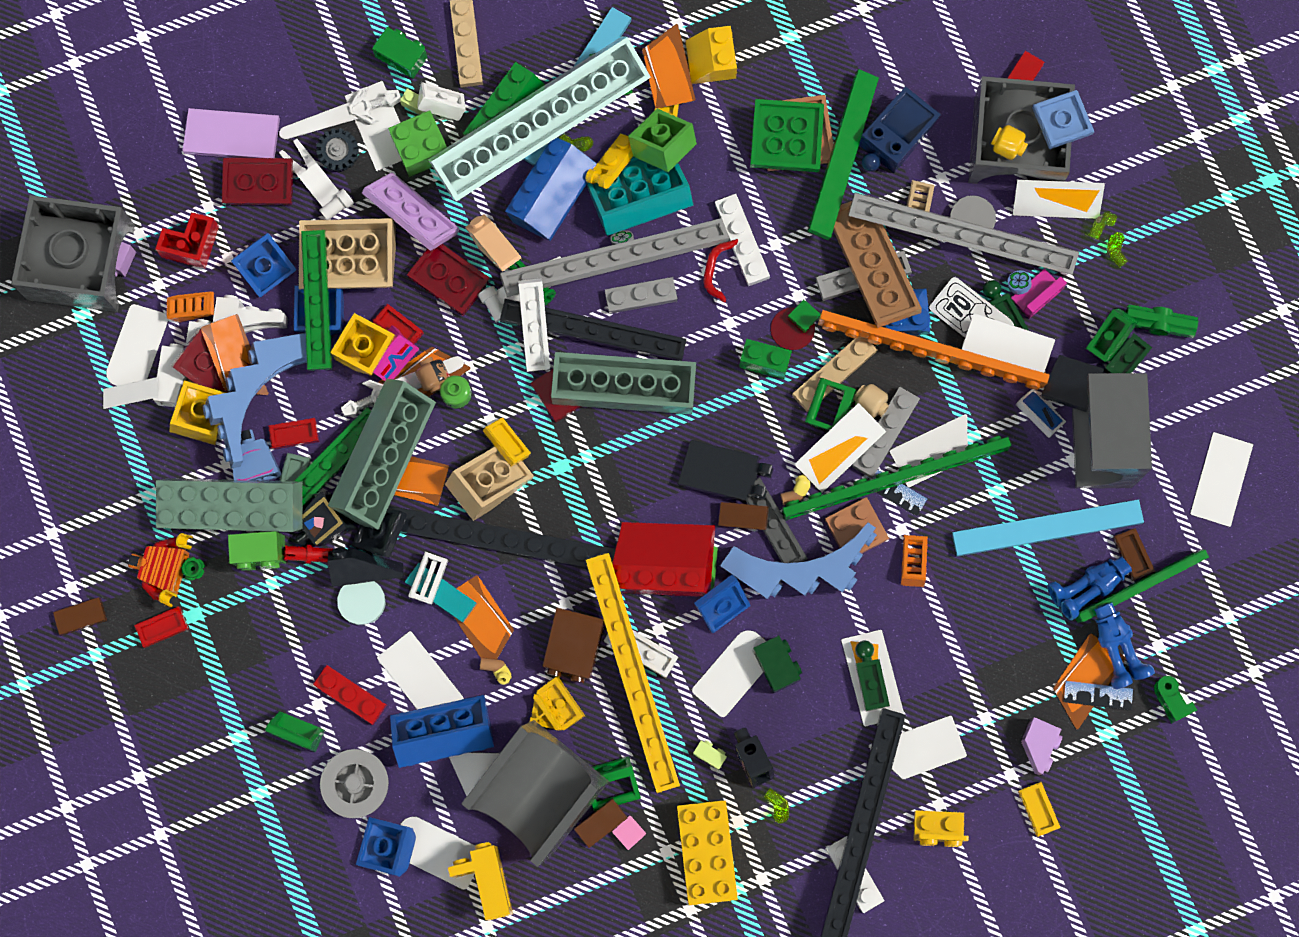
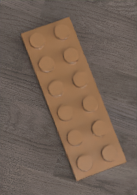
M852 201L842 204L833 231L877 328L920 314L922 308L884 226L849 216L848 213Z

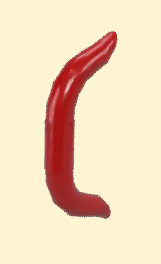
M738 239L715 246L708 255L703 279L704 287L710 295L722 302H726V297L712 283L716 259L721 252L732 249L737 245Z

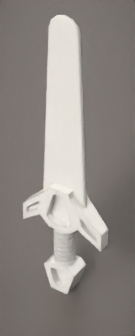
M365 87L358 91L353 101L281 128L279 135L283 139H289L356 119L373 124L379 122V120L370 115L371 109L386 104L393 107L400 102L401 95L398 90H387L384 97L368 101L365 99L368 87Z
M459 356L443 361L449 374L460 369L464 364L463 359ZM415 372L395 379L405 381L415 389L422 388ZM372 380L362 383L373 389L370 397L364 398V400L357 401V403L351 400L341 407L344 416H355L360 409L375 404L384 384Z

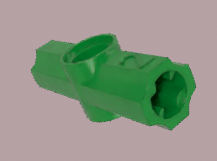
M1128 304L1125 312L1138 321L1135 328L1147 329L1155 335L1166 336L1174 334L1194 338L1198 328V317L1173 313L1172 309L1166 307H1153L1151 309Z

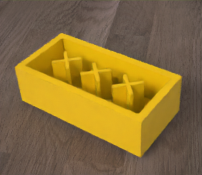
M726 800L677 806L688 906L738 900Z

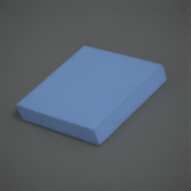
M1077 90L1034 104L1032 107L1049 149L1093 135L1094 133Z

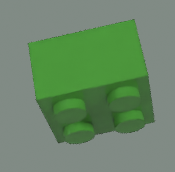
M656 109L628 136L633 157L666 172H669L697 144L692 123L660 109Z
M430 110L388 128L409 177L432 168L428 159L447 148Z
M277 531L228 535L229 562L237 566V569L252 571L256 570V566L265 567V569H278L280 564H286V561L283 559L285 535Z

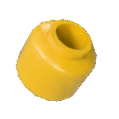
M1006 125L1004 128L999 127L991 142L994 145L993 151L1008 160H1013L1017 155L1022 156L1028 145L1024 142L1026 138L1025 133L1010 125Z

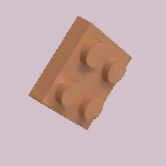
M867 497L825 518V522L839 548H842L856 537L867 523L876 527L874 533L877 536L870 546L866 544L860 551L861 553L889 540Z

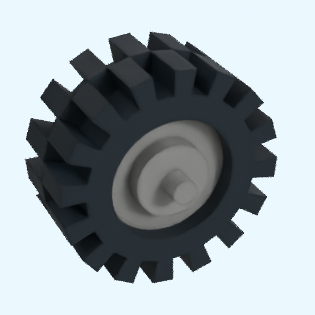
M340 128L339 130L331 129V131H326L323 136H320L316 152L319 160L325 167L331 171L340 172V170H348L350 166L354 165L359 153L358 144L354 136Z

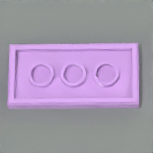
M189 108L183 153L227 158H275L280 118L277 115Z
M393 172L363 189V195L430 251L456 236L460 230L459 227Z

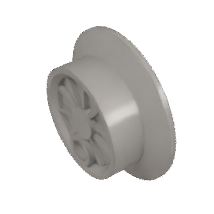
M359 749L346 750L334 756L326 764L320 779V790L326 805L336 814L347 818L364 817L378 809L387 795L389 785L388 774L382 762L373 754Z

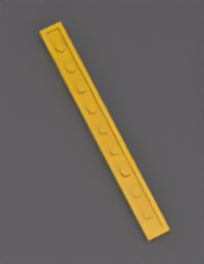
M607 553L587 559L588 570L656 792L659 793L680 786L610 555Z

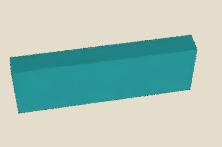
M420 563L417 564V566L414 568V570L411 572V574L405 581V583L411 587L414 583L415 577L420 567ZM425 568L419 587L417 589L419 593H421L422 587L424 585L425 579L429 571V569ZM435 573L432 576L431 582L425 595V597L427 598L430 594L431 588L436 577ZM441 579L433 602L464 623L477 603Z

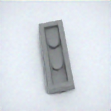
M673 277L605 289L609 314L677 302Z

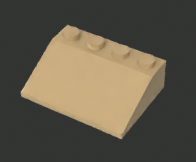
M392 218L299 221L300 290L304 289L301 231L313 230L326 231L328 289L393 287L396 226Z

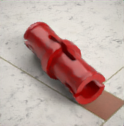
M285 545L283 559L284 561H305V564L328 562V551H332L333 548L312 547V545H306V547Z

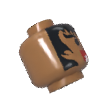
M432 357L419 362L421 367L415 372L422 389L431 393L439 391L441 384L446 378L450 377L443 361L440 359L433 360Z

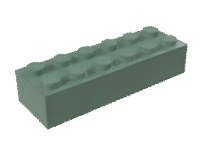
M555 352L551 393L552 404L692 414L696 362Z
M386 378L328 507L359 525L379 529L436 402L405 381Z
M178 478L156 480V528L298 531L302 529V482Z

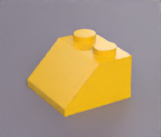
M731 26L708 28L685 40L692 84L736 79L737 65Z
M354 313L330 353L336 361L355 371L372 375L395 335Z
M184 380L170 422L169 432L215 445L219 435L218 425L220 424L210 425L209 418L205 419L203 405H205L208 396L224 394L225 392Z

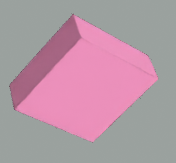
M631 816L612 831L628 850L646 835L645 831Z

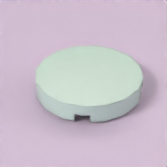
M375 581L344 585L340 589L337 598L338 609L341 615L350 623L356 625H365L376 621L382 615L386 605L383 590Z

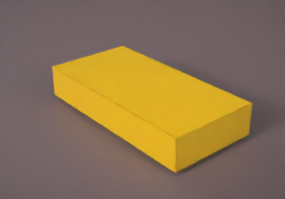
M503 417L484 428L483 432L511 467L528 458L531 454Z
M1042 782L1018 791L1036 837L1060 828Z

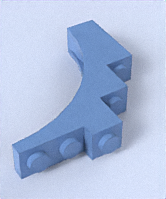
M306 333L253 342L251 349L248 351L250 364L254 365L230 369L229 375L226 377L227 390L232 392L207 397L206 403L203 405V413L205 419L209 418L210 425L220 424L218 425L220 440L224 439L226 447L223 448L225 462L230 463L231 469L240 467L243 462L240 443L241 428L246 409L252 398L263 385L277 374L293 366L307 363Z
M867 523L856 537L842 548L811 561L798 563L771 562L751 556L733 546L720 566L767 599L770 596L775 598L783 587L779 584L781 580L805 596L808 592L813 594L820 584L817 581L818 577H821L843 593L845 589L850 591L856 583L857 579L854 577L856 572L850 569L849 566L851 564L856 566L863 556L860 552L865 544L870 546L877 536L874 533L876 527Z

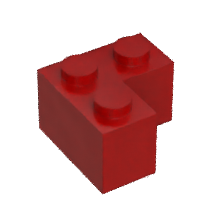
M191 212L185 233L162 228L155 250L162 258L206 269L219 225L213 217Z

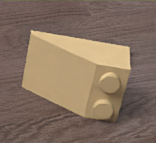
M493 447L454 470L445 485L474 521L533 479L534 475L522 461L511 467L497 448Z

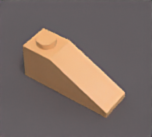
M485 214L474 218L465 227L478 249L501 271H504L521 259L519 253Z

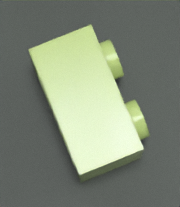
M406 89L400 99L401 105L419 115L425 113L418 110L419 95Z
M701 740L693 755L719 771L727 758L725 752L719 748L717 750L712 747L713 744L707 740L704 742Z

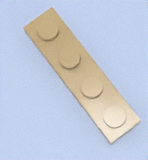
M450 0L460 87L483 85L473 0Z
M855 338L800 386L792 396L808 412L820 378L841 384L877 352V349L866 338ZM827 386L823 399L828 394H830L834 390V388Z

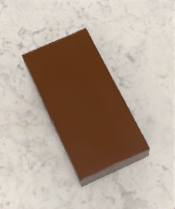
M721 502L718 526L766 530L769 507Z
M1136 528L1112 538L1120 556L1125 559L1132 569V572L1128 573L1131 581L1155 572Z
M99 597L53 612L57 629L61 636L107 621L102 600Z
M611 798L576 825L574 830L590 848L628 819V817L616 801Z

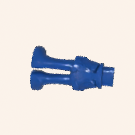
M1119 557L1116 560L1110 559L1108 562L1087 568L1085 575L1069 586L1062 587L1057 582H1051L1047 585V589L1057 607L1061 606L1064 616L1069 620H1073L1078 617L1079 610L1098 595L1106 596L1112 592L1119 582L1125 580V575L1132 572V569L1123 557ZM1089 586L1091 587L1079 597L1073 600L1071 599V597H1073L1077 593L1081 592Z
M1109 602L1095 608L1094 610L1098 617L1095 620L1098 623V640L1100 646L1107 649L1114 669V675L1111 679L1113 689L1126 687L1132 684L1133 680H1141L1155 674L1152 665L1143 664L1136 656L1131 642L1133 632L1120 616V612L1115 611L1113 603ZM1119 645L1126 657L1130 674L1126 671L1120 657Z

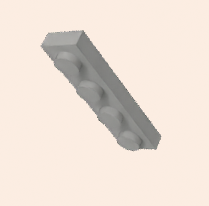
M905 251L896 253L906 276L911 275L912 271ZM850 267L816 277V283L823 301L860 290Z
M899 387L889 404L888 410L878 422L886 432L853 463L852 467L871 479L874 477L919 402V397Z

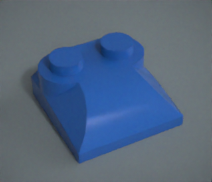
M269 233L257 239L231 259V262L259 298L297 270Z
M295 286L294 331L306 332L304 289L300 290L299 286ZM328 289L330 335L342 332L343 289Z
M913 289L922 308L920 314L882 327L909 335H929L930 315L927 289Z
M369 817L356 865L401 876L409 867L415 845L416 835L413 828Z

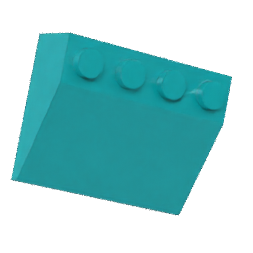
M632 157L608 189L600 187L598 183L591 184L587 182L586 184L607 236L693 206L689 184L678 163L669 172H666L638 158Z

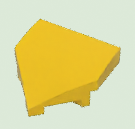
M559 677L549 681L534 694L530 722L535 720L542 727L566 730L585 717Z

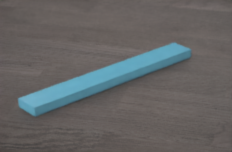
M612 7L574 66L589 58V54L600 51L620 38L629 26L631 17ZM548 143L523 160L534 166Z
M1139 500L957 531L952 533L956 557L1140 525L1144 523L1140 502Z

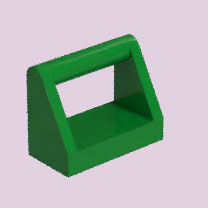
M820 378L805 422L829 432L851 410L853 398L857 393L856 389ZM827 386L844 393L833 426L815 420Z
M281 711L268 723L265 729L266 732L313 752H316L325 732L320 727Z
M629 756L593 766L609 782L630 776L634 790L600 801L595 799L592 803L594 812L611 798L618 805L641 799Z

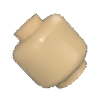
M874 384L862 385L853 398L855 406L859 403L873 418L877 415L882 417L889 408L887 404L888 394Z

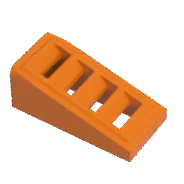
M214 292L167 297V319L179 323L214 315ZM202 300H204V308H203V310H202Z
M904 535L901 585L925 586L928 536ZM908 545H920L922 549L908 548ZM908 554H909V555H921V558L908 557ZM907 564L921 565V568L907 567Z

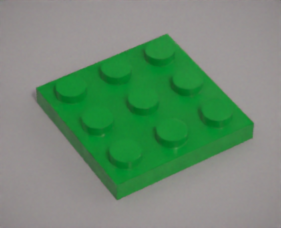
M755 99L750 167L820 172L824 104Z

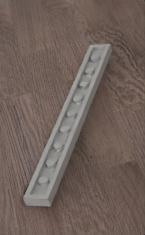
M854 192L848 213L849 216L1071 275L1079 255L1078 251L857 192Z
M721 218L500 273V278L506 296L510 297L519 294L518 281L542 278L543 288L715 246L728 242L729 235Z

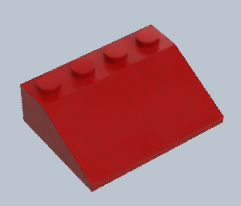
M622 522L612 563L621 593L703 597L711 591L715 525Z

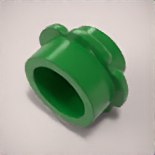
M190 557L182 564L181 572L185 575L186 579L193 581L203 576L205 565L202 560Z

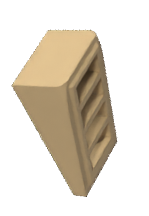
M912 180L906 206L929 212L935 185ZM915 191H919V192H924V193H928V194H927V196H926V195L917 194V193H914V192H915Z

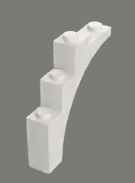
M224 295V298H216L213 323L238 314L246 334L251 331L267 328H287L288 318L279 309L260 311L259 308L253 306H246L244 309V305L238 297ZM198 319L197 322L189 321L186 345L199 328L201 329V327L211 324V321ZM170 344V346H162L157 373L158 397L153 398L159 406L176 407L184 380L191 381L171 367L184 349L183 345Z

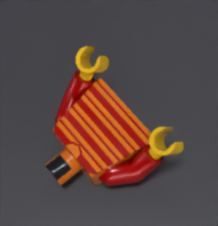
M184 533L179 534L177 537L155 542L153 546L146 547L143 556L131 554L128 561L129 568L139 570L137 578L142 581V588L150 597L169 607L173 606L169 603L171 597H177L183 578L181 572L182 564L189 558L190 553L185 549L190 550L192 546L187 545V541L189 538H193V536Z

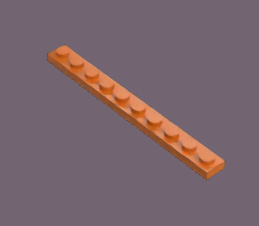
M822 310L818 325L822 326L826 331L836 332L838 330L845 332V335L851 338L862 337L868 339L867 341L872 344L880 345L883 343L890 345V348L896 351H912V354L917 357H933L935 361L942 364H949L950 362L957 364L963 370L975 369L981 371L980 373L984 376L994 377L996 375L1003 377V380L1009 383L1021 382L1030 389L1038 390L1048 383L1050 374L888 328H877L874 324Z

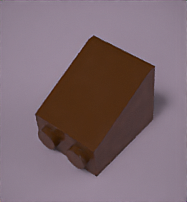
M557 607L543 663V668L548 670L547 674L555 677H561V674L571 676V681L584 684L585 680L590 681L605 629L604 620Z

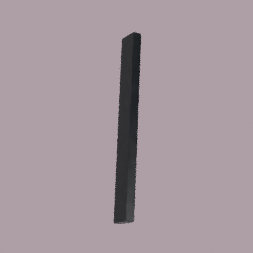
M504 299L500 323L522 327L519 301ZM545 307L547 333L667 360L682 361L686 338Z

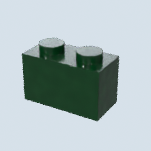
M777 636L753 648L752 651L773 693L779 692L800 681L799 675L802 674V671L797 661L792 662L788 654L792 651L786 639L781 640L780 636Z

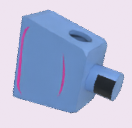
M253 430L242 431L241 450L243 462L240 467L233 468L234 480L269 481L281 477L282 473L267 442L264 439L255 440Z

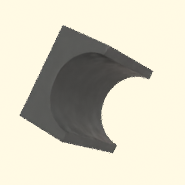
M982 76L974 97L968 183L978 184L984 178L1004 174L1026 175L1044 181L1065 182L1070 173L1071 142L1049 149L1032 107L1034 104L1075 91V84ZM1010 125L1025 133L1026 138L1024 142L1028 145L1022 156L1017 155L1013 160H1008L993 151L994 145L991 142L999 127L1004 128V126Z
M30 195L11 285L30 301L118 312L120 303L117 300L115 291L116 262L122 240L127 233H134L135 224L122 207Z
M1147 373L1088 374V410L1084 412L1072 408L1075 488H1133L1152 469Z
M533 720L518 729L462 802V805L468 810L483 812L506 826L524 843L531 854V862L539 867L554 854L609 781Z

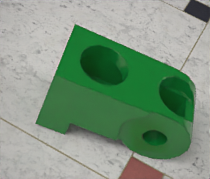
M1164 676L1155 683L1154 692L1171 724L1197 711L1193 702L1186 704L1179 692L1178 681L1174 677Z

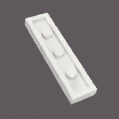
M734 194L715 201V207L720 219L722 218L729 235V241L738 239V243L733 247V251L747 285L751 286L770 279L769 272L737 195Z
M542 278L518 281L526 369L527 372L550 369Z

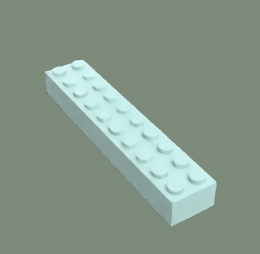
M622 36L428 160L452 199L458 201L640 85L651 76L628 37Z

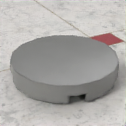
M966 196L959 199L954 204L949 216L992 229L996 223V213L993 206L986 199L979 196Z

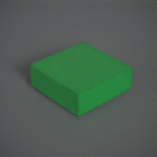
M803 299L788 315V319L806 333L820 318L821 314Z

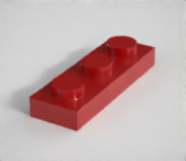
M326 665L313 684L372 725L375 724L387 706L328 665Z

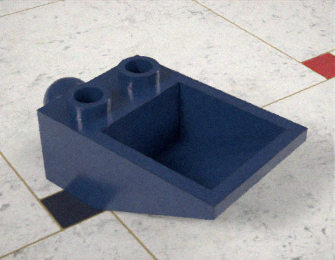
M905 86L862 134L859 146L869 153L863 157L862 167L866 171L873 172L882 163L891 172L895 173L932 128L941 114Z

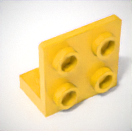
M915 810L914 840L920 841L922 846L937 845V842H944L945 847L962 846L963 842L969 841V836H964V813Z

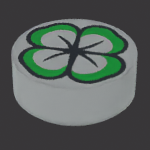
M620 231L611 236L612 245L634 240L633 233L630 231Z

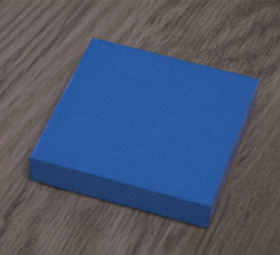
M733 574L694 602L712 633H715L750 607L744 591Z

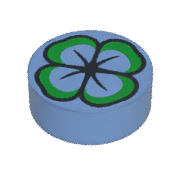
M1015 271L1008 277L1009 290L1014 294H1024L1032 286L1031 277L1025 271Z

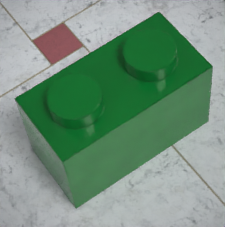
M386 27L372 48L377 59L411 79H414L428 58L425 46L417 40L411 41L406 38L402 31L398 29L392 30L389 27Z
M1113 309L1086 349L1105 362L1111 361L1138 321L1121 309Z
M746 339L739 368L785 379L792 351Z

